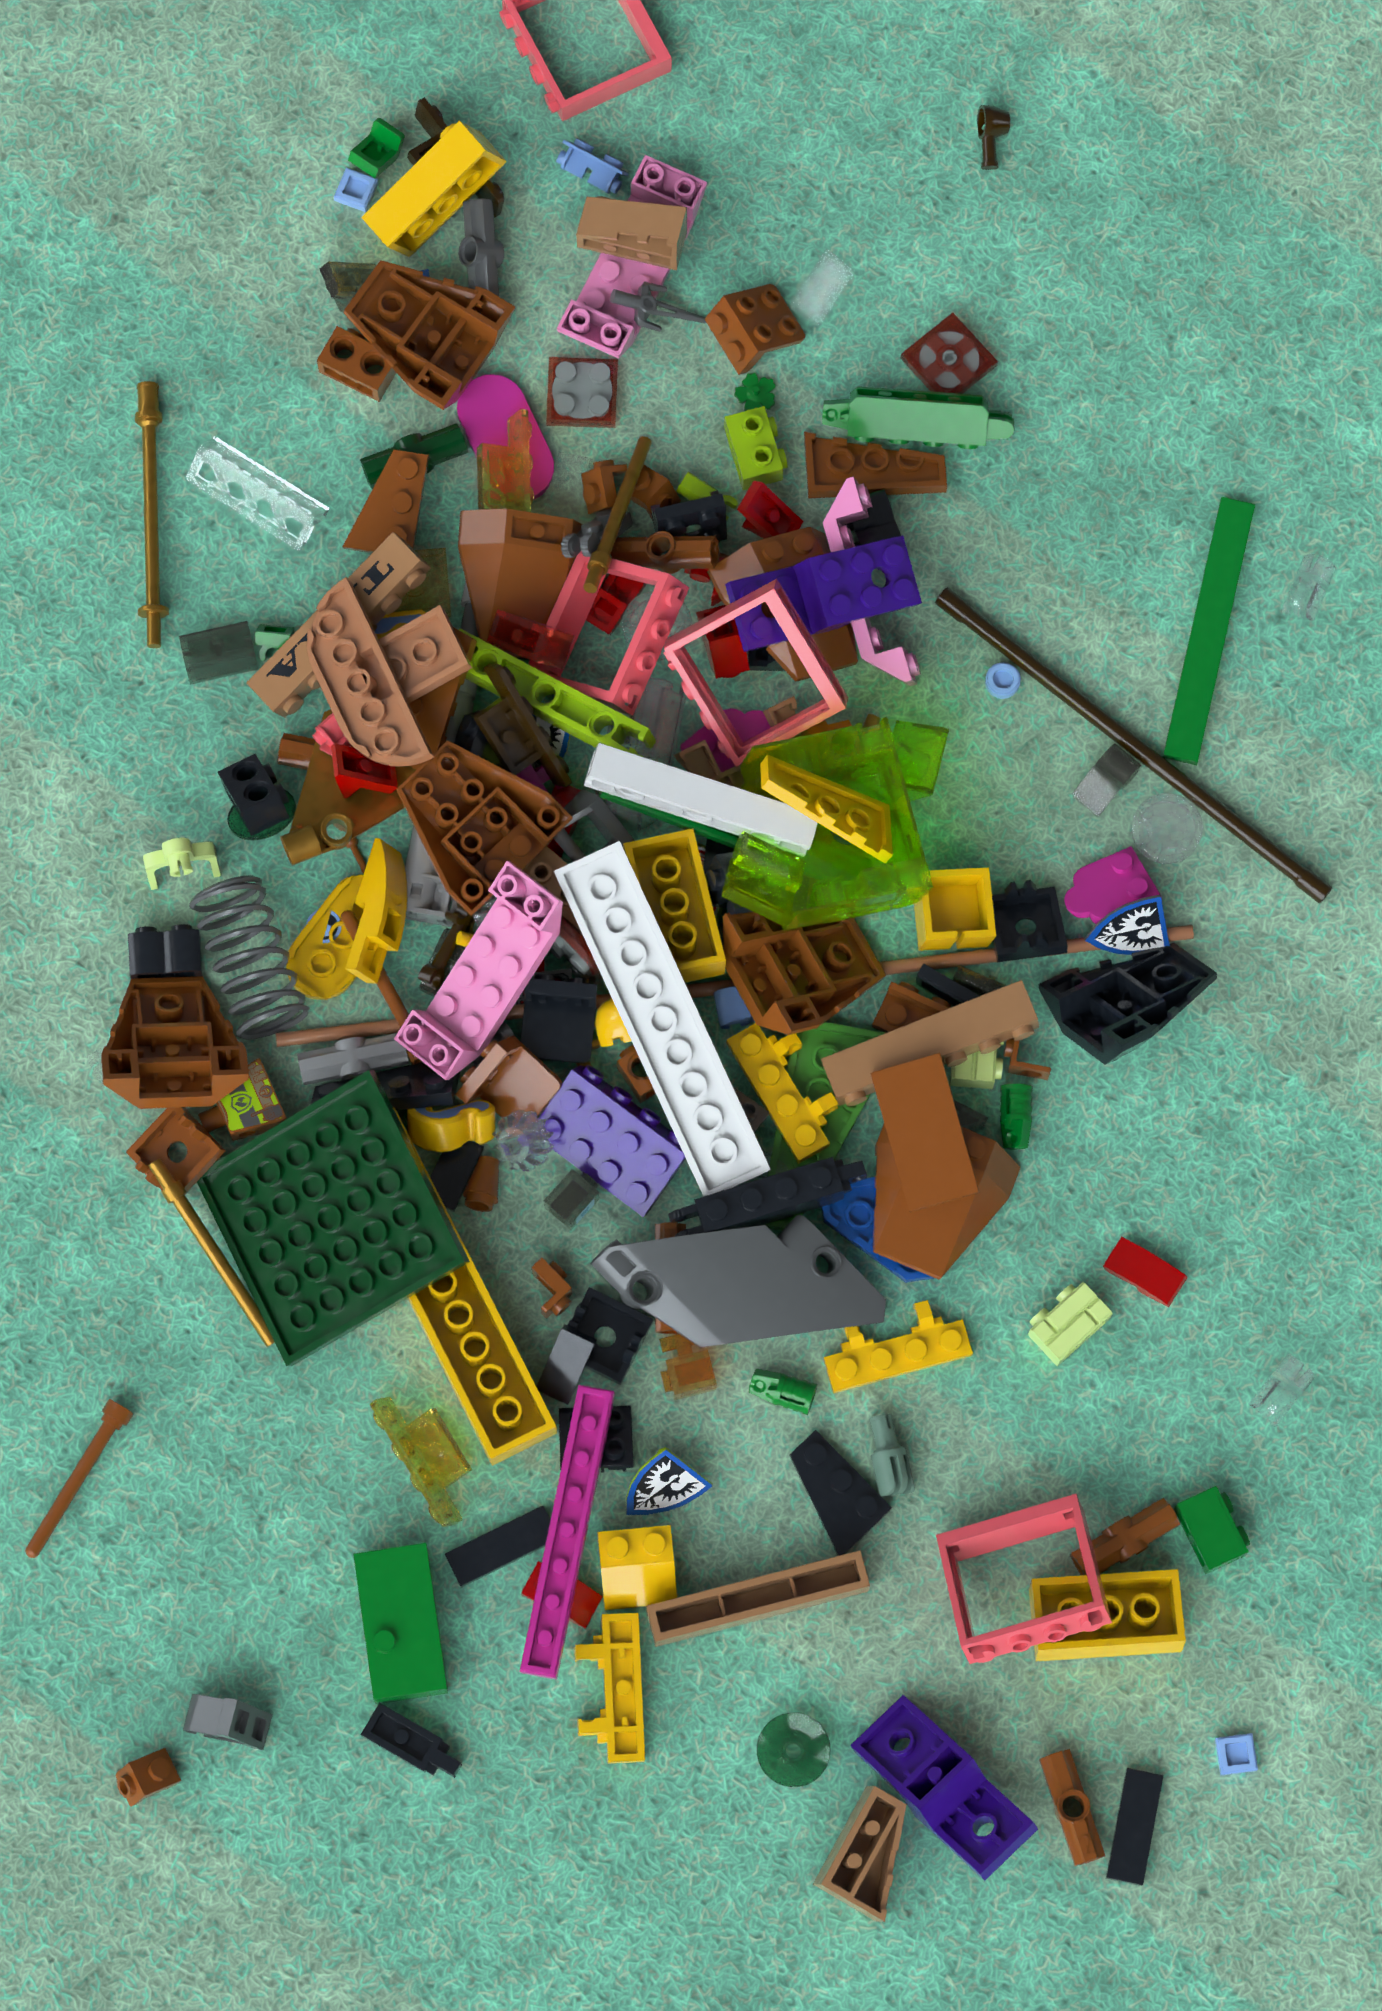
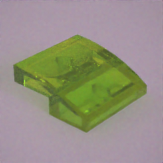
M742 831L729 863L722 897L785 926L792 917L795 893L802 885L805 860Z

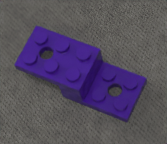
M903 535L811 557L791 567L733 580L725 584L731 604L769 582L778 579L811 635L836 630L857 620L914 607L922 603ZM874 569L884 573L886 578L884 587H878L873 583L871 575ZM761 604L734 618L744 652L789 641L776 618H768L763 614Z
M904 1695L850 1745L862 1760L902 1796L914 1816L984 1881L1038 1830L1035 1823L985 1778L975 1760ZM900 1739H910L907 1748L902 1751L894 1750L895 1744ZM986 1823L994 1824L992 1832L987 1836L977 1835L978 1829Z

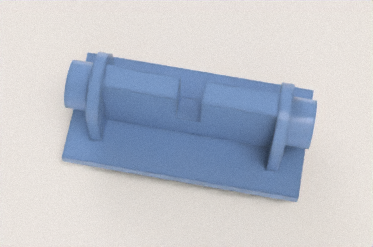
M578 138L575 139L574 143L563 140L562 143L569 146L567 152L562 150L556 160L557 163L561 164V169L583 179L587 169L590 168L593 171L587 182L605 191L607 194L610 192L616 194L622 185V182L618 180L620 174L624 176L630 174L621 169L624 164L623 162L608 154H605L603 159L592 153L594 147Z

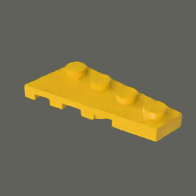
M767 755L760 763L761 789L886 864L893 856L889 804L770 755Z

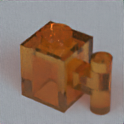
M680 1334L659 1339L662 1353L677 1350L678 1357L665 1360L666 1370L660 1372L665 1393L672 1391L674 1400L716 1390L717 1383L708 1349L693 1353L691 1346L695 1344Z

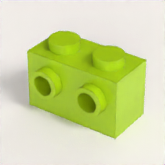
M765 406L724 416V430L742 490H748L753 481H760L765 485L782 481L783 469L788 468L784 449H777L774 437H778L776 422L773 416H767Z

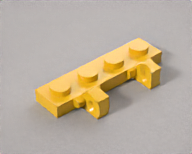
M755 1023L726 1039V1044L765 1109L769 1112L771 1119L798 1164L829 1147L830 1142L821 1127L827 1124L824 1116L838 1109L839 1104L832 1092L813 1103L808 1096L803 1099L784 1068L788 1065L785 1058L802 1049L803 1044L797 1034L787 1035L780 1040L775 1035L766 1038L760 1026Z
M926 1300L913 1304V1309L916 1310L918 1326L911 1328V1334L874 1343L873 1338L864 1340L859 1326L844 1328L848 1342L840 1344L842 1352L823 1358L833 1394L972 1356L973 1352L963 1319L944 1324L941 1316L933 1318L929 1302Z
M639 1613L602 1614V1635L593 1636V1644L575 1645L574 1656L575 1662L589 1659L590 1661H597L598 1670L603 1669L605 1709H600V1718H595L594 1720L578 1719V1736L597 1735L598 1744L607 1743V1764L645 1762Z

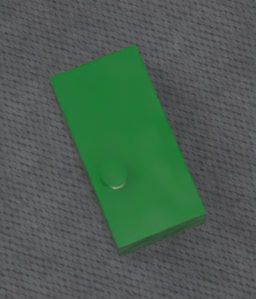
M420 1543L354 1553L375 1704L448 1694L427 1544Z

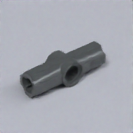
M482 198L463 202L465 238L460 243L458 255L461 264L467 267L469 288L475 289L476 286L485 288L499 296L498 268L504 259V247L501 241L495 239L492 200Z

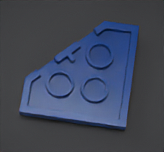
M875 1177L850 1184L852 1191L845 1193L844 1199L821 1207L823 1222L905 1283L936 1279L873 1252L874 1208L876 1207Z

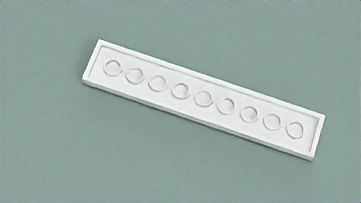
M618 841L555 870L554 873L703 1197L733 1188L770 1171L771 1168L621 842Z

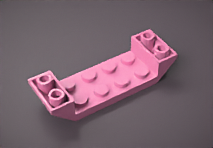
M645 155L631 182V195L628 201L687 207V238L698 213L707 182ZM601 253L577 301L571 299L557 327V331L619 359L634 343L641 326H638L634 320L635 309L610 302L613 289L637 295L638 288L644 281L662 286L671 269ZM651 291L652 296L656 299L659 292Z
M854 477L846 479L823 521L831 552L855 547L850 528H847L845 524L868 518L867 508L873 507L867 487H865L864 483L859 484ZM869 618L851 622L859 652L864 661L909 686L917 685L915 676L921 675L916 656L912 652L908 653L901 646L879 653V650L884 649L879 629H876V626H871Z
M506 861L488 890L497 897L495 903L427 1010H412L394 1040L445 1080H450L479 1057L489 1045L560 934L563 901L510 861Z

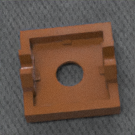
M185 1107L166 1108L126 1153L136 1162L135 1168L146 1175L145 1179L163 1191L164 1189L148 1166L161 1158L175 1181L180 1180L188 1192L223 1155L225 1149ZM182 1142L187 1148V1155L183 1161L175 1163L169 1158L168 1151L173 1143Z

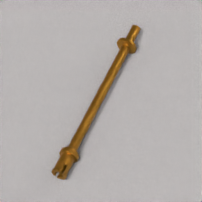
M144 381L137 384L138 412L135 413V423L139 424L142 428L146 605L138 608V616L147 618V647L154 649L161 647V618L169 615V608L160 605L156 427L162 423L163 419L162 413L159 411V385L156 382Z

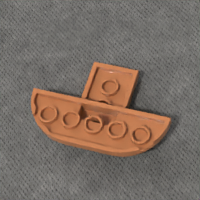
M345 577L335 584L320 600L316 607L318 612L312 627L308 629L307 653L312 670L343 735L361 754L377 763L389 766H411L434 758V755L409 703L471 669L472 666L445 610L440 605L378 639L351 581Z

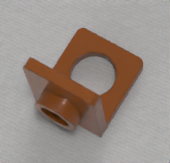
M1014 1038L1006 1040L1004 1057H1010L1008 1073L1043 1080L1049 1079L1050 1067L1016 1061L1020 1040L1015 1041Z

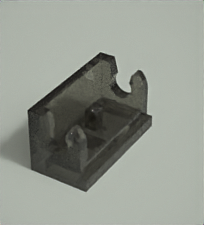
M248 621L179 636L190 685L258 670Z

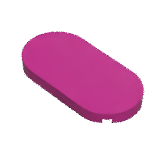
M490 374L473 379L457 401V414L460 425L490 488L500 497H505L513 502L524 503L539 498L546 492L552 481L554 459L524 394L516 383L504 376Z

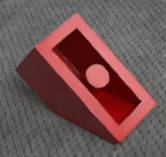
M725 605L696 612L697 620H702L724 608ZM735 619L702 636L708 660L716 679L721 677L733 678L741 672L750 670L747 653L743 651Z

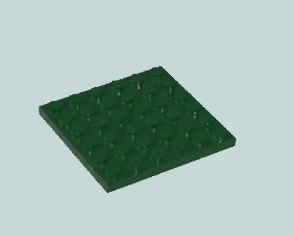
M367 1070L216 1161L197 1181L286 1366L297 1364L470 1262L375 1070Z

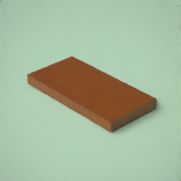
M937 1053L871 1072L909 1212H915L980 1193L941 1054Z

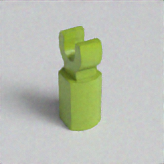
M689 471L676 490L677 493L690 501L708 497L710 492L717 491V489ZM723 495L725 505L735 509L738 501L730 495Z

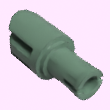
M882 1414L869 1419L876 1446L874 1454L871 1455V1460L880 1496L913 1493L915 1490L907 1450L902 1445H898L892 1414Z

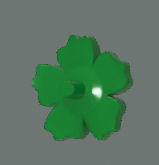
M748 373L742 381L744 387L735 388L734 396L738 399L739 403H745L744 411L765 406V409L770 410L775 405V395L770 393L776 388L773 379L763 377L759 381L756 373Z

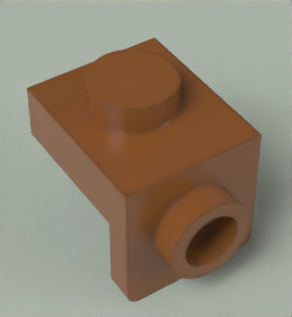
M603 460L593 463L594 469L581 473L583 498L587 505L588 514H596L599 511L613 508L617 497L613 477L627 471V464L614 465V460Z
M643 465L631 501L646 509L652 519L651 506L659 504L661 508L678 504L681 500L669 479Z
M541 1257L531 1269L532 1274L554 1295L541 1307V1314L547 1319L552 1313L559 1316L572 1303L569 1299L572 1295V1287L564 1280L567 1274L556 1262L552 1261L548 1264Z
M166 1748L131 1761L116 1773L119 1792L127 1799L131 1807L139 1804L143 1799L177 1785L181 1781Z

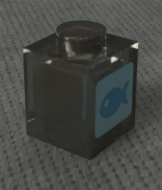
M571 1169L543 1200L544 1208L568 1229L572 1230L600 1199L599 1191L596 1190L599 1185L587 1173L582 1172L579 1175Z

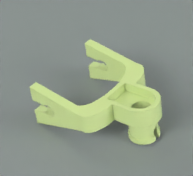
M175 838L162 843V850L143 855L151 890L158 889L154 871L165 866L170 867V876L180 877L179 866H182L185 876L193 872L190 861L208 860L211 864L214 878L221 876L216 848L213 842L191 844L188 838Z

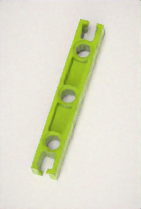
M459 628V631L477 641L475 653L470 662L472 668L468 670L465 679L500 697L490 678L484 673V667L489 663L499 664L502 667L505 666L515 677L516 684L514 686L519 695L524 696L532 705L533 715L595 748L598 743L638 756L641 755L632 747L628 750L622 746L627 736L644 742L645 746L650 749L656 743V739L648 727ZM547 695H555L554 699L551 702L545 704L542 703V700ZM608 725L614 726L610 733L606 735L600 734L604 727Z

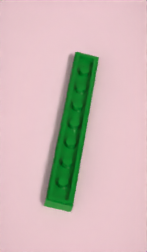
M1221 497L1163 758L1197 766L1255 504Z

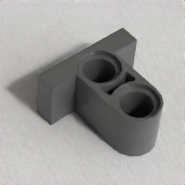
M192 1694L183 1731L192 1734L198 1732L204 1734V1737L264 1750L273 1714L237 1699L226 1697L225 1699Z

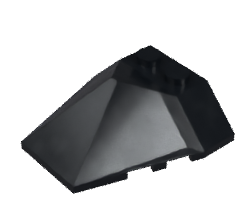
M1171 943L1169 944L1170 946L1132 953V960L1112 964V961L1108 959L1099 962L1100 968L1081 973L1078 967L1069 969L1038 985L1039 991L1062 1033L1106 1065L1134 1051L1152 1038L1217 979V972L1177 944Z

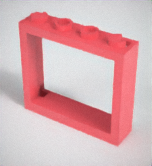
M502 0V11H499L501 20L506 29L513 28L517 36L514 38V42L521 57L528 56L532 66H529V70L536 85L543 84L547 92L544 98L551 113L558 112L562 121L672 71V57L641 0H618L650 61L565 99L519 15V12L545 0Z
M581 551L575 558L546 623L548 627L545 626L529 661V665L617 712L633 716L689 587L669 573L611 559L607 573L654 585L655 588L609 691L561 677V674L606 574L602 576L595 593L586 592L583 586L589 572L587 565L590 557L583 556Z
M778 579L769 582L670 636L666 640L665 652L663 654L668 660V667L672 671L677 670L683 680L681 686L685 695L691 701L695 699L701 709L699 715L704 726L708 730H714L719 739L717 744L720 752L725 753L728 759L731 758L736 767L846 709L848 702L847 694ZM766 602L824 699L742 742L684 645Z
M1077 1494L936 1535L960 1645L969 1664L989 1662L994 1657L1010 1652H1023L1034 1645L1061 1641L1066 1636L1082 1631H1095L1103 1625L1112 1623L1085 1512ZM1075 1527L1093 1602L975 1636L958 1562Z

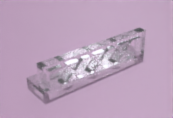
M213 437L199 446L185 477L186 481L297 551H301L304 548L313 527L323 521L329 511L327 506L217 437ZM203 462L213 468L216 481L208 482L197 475ZM235 481L241 485L245 499L237 500L232 497L227 483ZM263 499L271 505L274 517L265 518L259 514L255 501ZM293 518L304 525L298 538L288 532L284 519Z

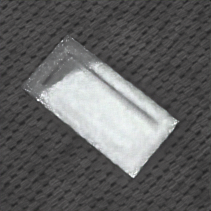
M558 451L544 511L545 515L570 518L579 522L584 500L581 473L591 470L592 458Z

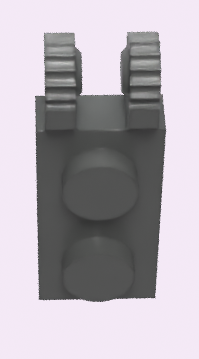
M612 509L597 512L596 517L590 522L581 526L582 529L577 534H567L563 537L561 543L562 555L566 558H573L582 551L583 556L591 557V554L597 551ZM630 512L625 513L617 538L632 526L633 522Z

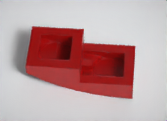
M609 574L598 591L586 621L611 636L647 583Z
M1122 1236L1103 1265L1104 1269L1110 1274L1135 1286L1140 1293L1167 1307L1171 1305L1187 1280V1276L1177 1268Z

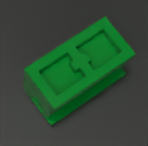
M1217 1486L1177 1503L1174 1507V1511L1205 1575L1238 1560L1239 1557H1245L1249 1552L1246 1547L1250 1545L1249 1538L1242 1525L1236 1527L1230 1514L1234 1512L1233 1505L1225 1492L1220 1494Z

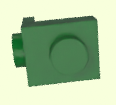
M377 118L373 122L370 134L350 151L348 161L376 179L399 157L405 135L383 119Z

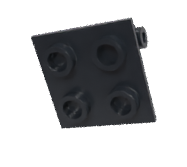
M631 1405L613 1406L600 1467L601 1473H604V1468L626 1472V1468L634 1467ZM559 1408L560 1470L574 1408Z

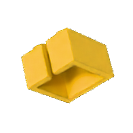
M989 867L923 870L917 873L912 881L918 951L950 949L955 942L957 949L989 947L996 937Z

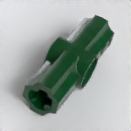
M455 423L423 436L420 433L404 436L397 440L393 447L360 459V463L370 488L373 489L393 450L428 455L427 473L434 469L435 465L467 454L468 448L460 427Z

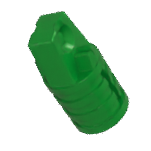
M1027 1084L1001 1085L1000 1125L1003 1148L1009 1150L1026 1149L1029 1145L1032 1123L1031 1103L1033 1086Z
M756 1369L749 1385V1393L774 1405H780L783 1408H789L808 1415L818 1384L810 1383L803 1379L800 1380L785 1373Z

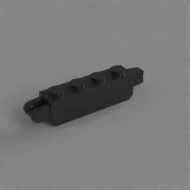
M833 1157L694 1199L695 1204L674 1210L668 1216L671 1223L699 1217L701 1225L682 1230L675 1234V1237L761 1226L836 1203L844 1199L845 1193L852 1191L850 1184L867 1179V1173L863 1161L844 1165L842 1159L834 1161Z

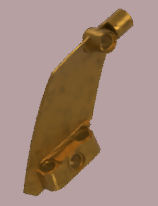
M331 709L323 713L321 722L333 713ZM315 742L290 831L280 836L291 865L293 866L331 850L343 849L349 844L351 839L404 809L405 807L397 791L395 790L391 794L359 788L349 798L344 799L334 776L332 756L321 751V746ZM395 766L398 787L416 769L411 766ZM334 823L341 824L346 829V834L341 839H332L326 833L327 827Z

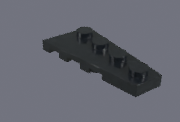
M420 1062L415 1065L376 1072L392 1107L396 1110L454 1105L460 1072L450 1080H445L426 1064ZM354 1078L315 1086L311 1104Z

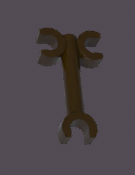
M458 903L453 914L446 911L445 918L453 922V925L432 963L424 965L418 974V979L424 981L426 987L435 991L441 988L445 976L444 968L457 947L456 937L458 932L463 931L474 935L473 927L477 920L483 922L485 918L482 913L476 912L473 916H470Z

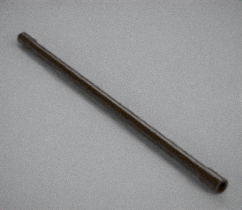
M947 587L935 601L937 606L958 622L965 624L1290 878L1298 888L1317 903L1321 904L1331 892L1332 886L1310 869L1300 865L981 616L954 591Z

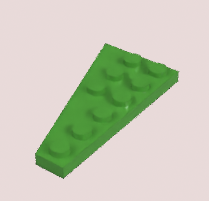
M828 1022L823 1023L816 1029L796 1033L803 1046L802 1049L790 1055L787 1073L803 1099L808 1096L813 1103L830 1092L834 1095L821 1059L885 1033ZM871 1094L866 1095L867 1099L858 1105L850 1107L846 1104L838 1105L837 1110L824 1116L827 1124L821 1127L830 1142V1146L799 1164L776 1127L769 1165L771 1170L768 1171L767 1177L833 1157L835 1160ZM797 1215L765 1225L771 1229L783 1230Z

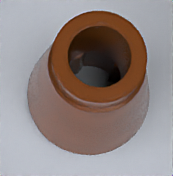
M491 1156L479 1157L478 1163L463 1193V1196L466 1198L465 1205L468 1208L480 1212H489L498 1203L500 1164L498 1159Z

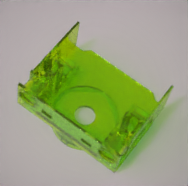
M887 717L882 718L878 725L863 728L860 722L854 726L756 745L751 748L740 764L744 780L740 789L783 802L761 789L760 763L767 755H770L890 805L893 856L886 864L853 844L844 845L837 842L832 836L831 831L819 823L817 824L811 848L807 850L804 857L750 840L754 854L767 877L762 885L764 894L771 899L770 909L779 914L783 931L907 907L921 901L933 888L930 871L926 863Z

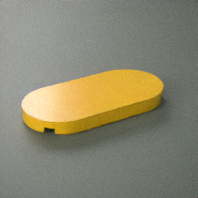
M353 875L343 879L334 888L289 948L290 959L286 964V968L297 973L298 977L293 987L308 998L328 1000L339 996L357 978L345 969L353 940L341 920V914L346 910H351L360 922L364 909L355 904V900L363 875ZM333 911L339 916L341 921L336 922L330 928V942L323 943L330 913ZM341 926V932L334 940L333 932L337 927Z

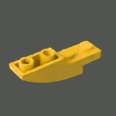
M380 838L374 839L355 900V904L364 910L345 968L365 983L373 984L378 983L387 951L399 950L407 910V880L402 854Z

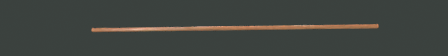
M1192 925L1167 928L1169 942L1194 939ZM1085 937L1067 939L1068 949L1067 953L1064 954L1101 949L1086 942ZM994 948L881 961L879 963L886 975L917 972L923 963L933 969L993 963L997 962ZM731 979L687 984L692 998L714 996L713 993L717 990L735 986ZM597 995L596 1009H599L603 1002L612 998L611 995ZM524 1004L514 1005L505 1020L523 1018ZM396 1019L281 1032L275 1033L277 1047L343 1040L351 1037L398 1033L400 1026Z

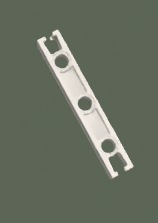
M598 743L596 750L593 752L583 785L803 857L806 855L807 850L811 848L818 824L786 803Z

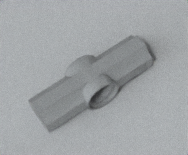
M396 1033L371 1039H365L364 1037L346 1038L336 1042L332 1047L298 1053L303 1085L338 1078L346 1080L353 1078V1076L361 1075L367 1070L377 1071L409 1064L406 1048L394 1040L397 1035Z

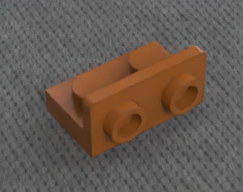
M891 982L872 1023V1027L888 1033L949 1009L951 1004L938 997H932V999L918 994L919 990L909 983L900 982L896 984Z

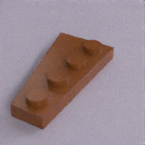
M804 431L808 499L837 497L844 482L850 477H854L859 484L864 483L869 493L883 489L887 495L947 492L945 455L900 448L899 451L883 449L881 444L868 442L866 446L848 443V439L834 436L833 440L816 437V433Z
M454 628L469 662H471L477 641ZM468 671L409 703L433 754L446 742L447 737L445 733L450 717H454L458 704L455 701L460 685H464ZM424 762L411 765V767L417 770Z

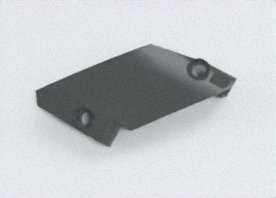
M797 1215L777 1236L766 1225L629 1244H621L616 1239L606 1246L590 1263L620 1293L623 1304L635 1310H644L699 1348L883 1323L885 1317L886 1299L816 1226L802 1215ZM817 1256H821L827 1261L828 1271L826 1274L817 1269L815 1264ZM635 1282L641 1283L645 1287L647 1292L645 1300H639L633 1294Z

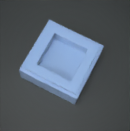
M346 167L334 195V201L366 212L379 183L378 179Z
M1252 1733L1215 1738L1220 1776L1258 1770Z

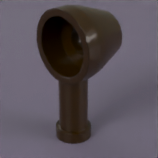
M981 105L977 114L978 137L982 139L983 162L981 163V169H998L995 138L1008 134L1010 130V114L995 106Z

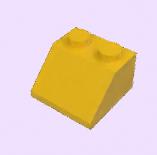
M671 1525L597 1532L605 1610L646 1607L677 1598Z

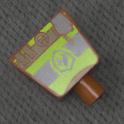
M260 1058L248 1064L249 1079L218 1101L216 1103L217 1106L198 1114L202 1126L208 1133L226 1125L232 1140L235 1141L263 1134L287 1119Z

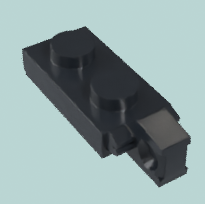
M380 1702L360 1734L362 1737L415 1768L433 1776L437 1769H440L455 1778L462 1767L461 1762L447 1755L450 1746L444 1743L442 1738Z

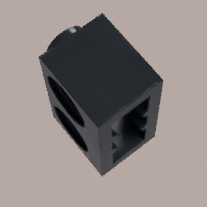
M256 754L218 771L224 789L251 837L289 819L284 804L289 803V799L281 783L274 786L277 783V779L269 763L262 765Z

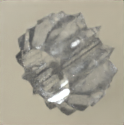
M516 1110L510 1113V1115L501 1118L498 1122L499 1128L495 1129L492 1133L498 1140L493 1149L500 1150L502 1153L499 1162L509 1161L510 1170L521 1168L522 1171H530L535 1169L536 1166L544 1164L549 1159L547 1153L551 1152L554 1148L548 1141V1138H551L554 1132L546 1131L545 1129L547 1119L538 1120L536 1111L525 1112L524 1110Z

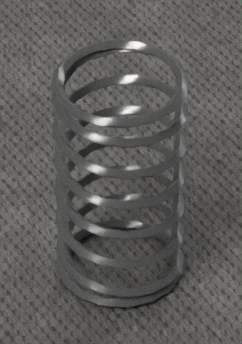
M253 875L238 876L213 884L197 893L189 903L190 909L197 912L216 911L198 922L197 928L205 931L233 923L253 910L267 912V918L260 925L242 927L222 933L209 940L205 945V950L216 952L241 944L261 931L275 933V939L268 946L256 947L231 954L220 959L213 966L212 971L225 973L247 966L268 953H280L283 955V960L276 967L240 975L227 981L221 987L220 992L234 994L253 988L276 974L291 976V981L284 988L244 998L229 1008V1014L238 1016L259 1010L283 996H297L299 998V1002L296 1004L278 1006L245 1021L238 1028L236 1036L246 1040L267 1037L291 1028L301 1022L310 1011V1007L304 1005L306 1001L305 995L297 990H291L298 980L297 973L284 968L290 959V954L285 949L276 947L282 938V932L273 926H269L274 917V910L261 904L266 896V888L261 886L262 879ZM249 889L243 894L220 903L196 906L200 901L223 892ZM259 891L260 896L252 904L233 906ZM236 913V914H234V915H232V916H229V917H227V918H225V919H222V920H219V921H216V922H213V923H209V922H211V921H213V920H215V919H217V918H220V917H223V916H226V915H229V914ZM238 935H242V936L237 937V938H235V939H233V940H230V941H227V942H224V943H221V944H217V943H219V942H221V941H224V940H226V939H229V938H232V937H235V936H238ZM244 957H248V958H245V959H243V960H241V961L232 963V964H230V965H226V964H228V963H230V962H232V961H235V960H238V959H241V958H244ZM256 978V979L251 980V981H249V982H247V983H244V984L235 986V985H237V984H239V983H241V982H244V981H247V980ZM299 1010H303L301 1014H299L298 1016L294 1017L293 1019L287 1021V1020L290 1019L292 1016H294L297 1012H299ZM287 1012L264 1025L245 1030L263 1019Z

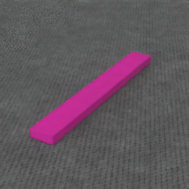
M578 1385L520 1666V1672L523 1674L555 1680L558 1678L615 1398V1392L611 1390Z

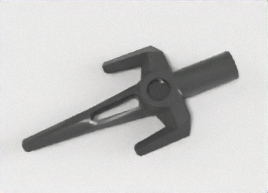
M644 281L638 288L637 295L613 289L610 296L611 303L635 309L634 320L638 326L658 332L662 330L661 326L647 321L649 315L706 323L705 317L666 304L652 296L651 291L667 292L666 286ZM657 306L674 311L675 313L657 310Z

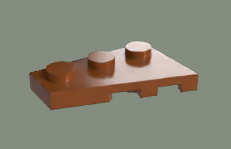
M393 450L343 544V549L373 553L392 532L403 538L414 549L429 461L428 455Z

